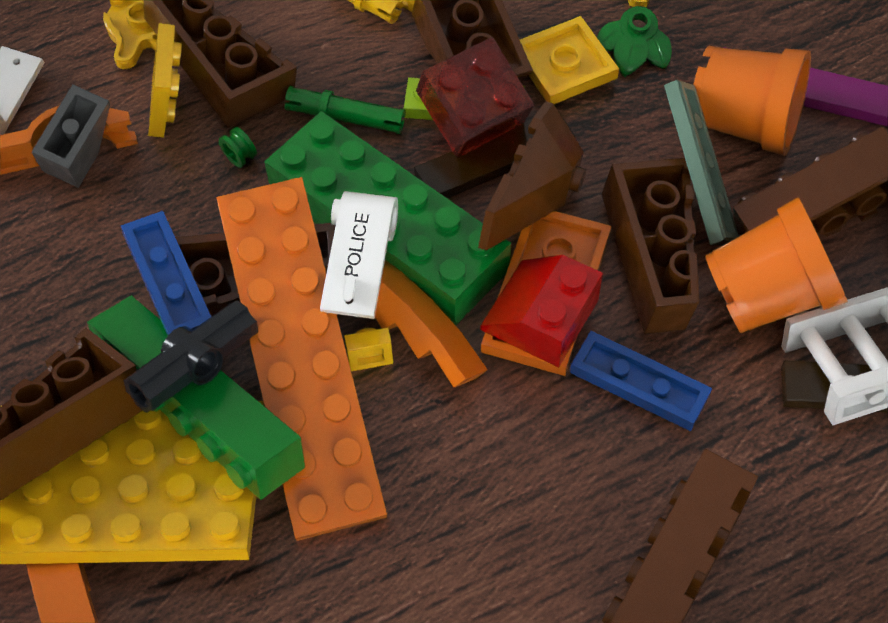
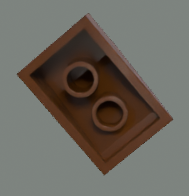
M415 0L412 16L425 47L459 95L532 73L533 69L502 0Z

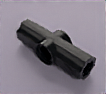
M236 300L194 330L187 326L173 330L163 342L161 353L123 380L126 392L140 409L148 413L150 410H155L191 382L197 385L207 384L221 370L224 357L258 333L257 321L252 317L248 308Z

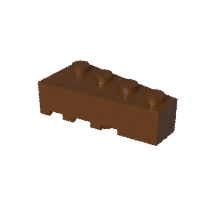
M882 126L871 133L863 132L854 137L847 146L834 153L826 152L818 156L808 167L796 173L789 172L784 174L774 185L759 193L752 192L745 195L739 200L737 205L733 206L734 221L740 235L777 216L778 212L776 209L797 197L800 198L816 232L827 237L840 232L843 225L849 219L856 216L862 222L876 217L878 214L877 208L888 204L887 130Z
M685 158L612 164L601 195L644 334L685 330L700 302L697 254L694 253L696 228L695 221L692 220L694 193L693 186L690 185V174Z

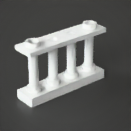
M888 287L848 299V303L827 310L818 308L786 318L781 347L785 353L807 347L831 384L824 413L832 425L888 408V360L865 330L867 327L883 322L888 324ZM847 334L872 371L857 376H848L825 341Z

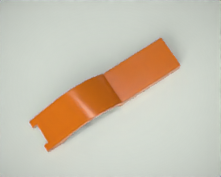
M59 106L43 112L31 122L26 130L0 135V175L39 166L32 154V150ZM110 108L103 137L110 140L117 149L138 144L136 133L129 131L127 125H131L129 113Z

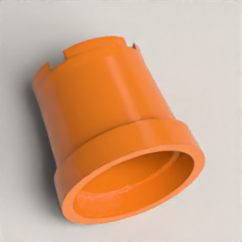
M709 45L702 55L710 57L707 67L698 66L693 84L697 91L707 128L760 143L762 150L786 156L793 143L805 101L811 67V51L786 48L782 53L728 49Z
M799 197L776 209L778 212L777 216L705 256L719 292L721 291L727 303L726 307L740 333L818 306H822L823 310H827L848 303L833 266Z

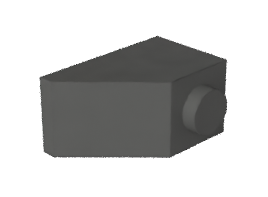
M72 84L32 150V154L43 172L79 188L98 156L110 109L109 100Z

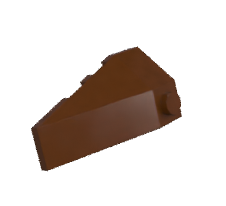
M544 102L528 127V133L533 134L532 139L528 140L526 146L519 144L509 175H503L485 211L478 248L490 249L564 206L573 191L579 193L586 175V169L580 167L584 151L553 103Z

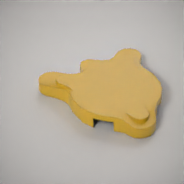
M109 0L111 7L107 13H103V21L111 40L116 43L114 60L118 68L130 69L136 65L144 49L152 48L154 51L156 50L157 35L144 19V0Z

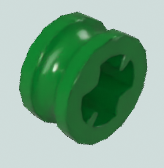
M238 127L230 130L229 137L223 135L218 140L225 156L238 168H242L246 164V158L254 159L257 156L255 145L248 135Z

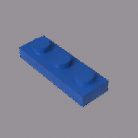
M160 211L121 225L123 236L167 336L173 330L183 326L194 330L211 317L210 312L164 212Z
M590 331L570 367L571 374L689 431H692L712 391L711 387L593 331Z

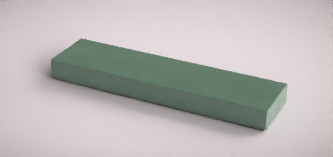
M675 80L664 85L710 245L723 246L739 237L696 88L692 84Z

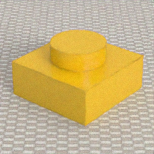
M364 328L354 334L344 335L351 372L393 364L392 344L388 328Z

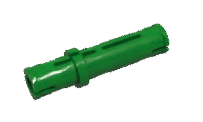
M292 85L288 87L285 100H290L285 102L286 111H295L314 116L322 111L334 120L391 131L396 134H401L405 120L402 117L405 118L406 110L403 108L398 109L335 96L331 90H325L321 93L297 88Z

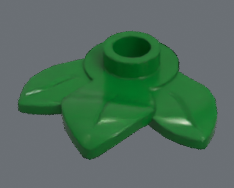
M635 6L629 8L623 13L620 20L607 23L597 35L598 40L606 51H614L615 63L624 77L639 69L646 60L661 69H666L669 65L672 55L670 39L658 29L656 15L646 7ZM640 20L646 25L644 27H636L633 21Z

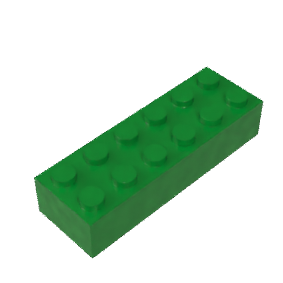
M322 111L264 161L269 184L302 177L315 224L331 223L334 199H341L344 191L397 197L398 218L393 240L388 241L385 260L402 271L433 299L455 325L506 275L510 264L511 242L505 239L488 250L478 248L483 226L482 222Z

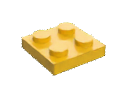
M582 16L520 39L533 69L529 77L547 102L556 104L618 79L619 67Z
M158 24L148 136L164 138L166 122L174 123L176 99H171L170 97L178 98L180 74H178V68H172V66H180L182 43L174 42L175 25Z

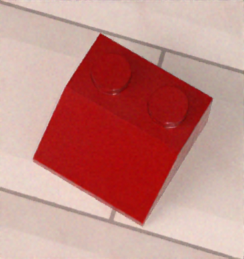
M565 255L522 260L480 325V330L559 368L599 300L603 273Z

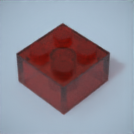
M493 37L424 70L416 88L418 96L456 158L520 126L525 122L534 107L533 101Z

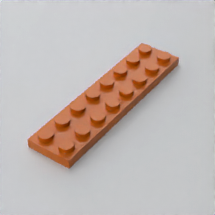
M302 177L216 197L240 302L248 308L252 317L257 321L258 333L251 337L249 341L264 406L301 437L305 468L283 483L296 541L387 518L337 314L320 311L326 270Z

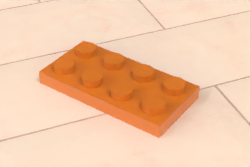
M553 211L522 229L499 295L522 260L565 255L599 271L612 226ZM488 333L484 334L481 342V353L565 376L577 338L559 368Z

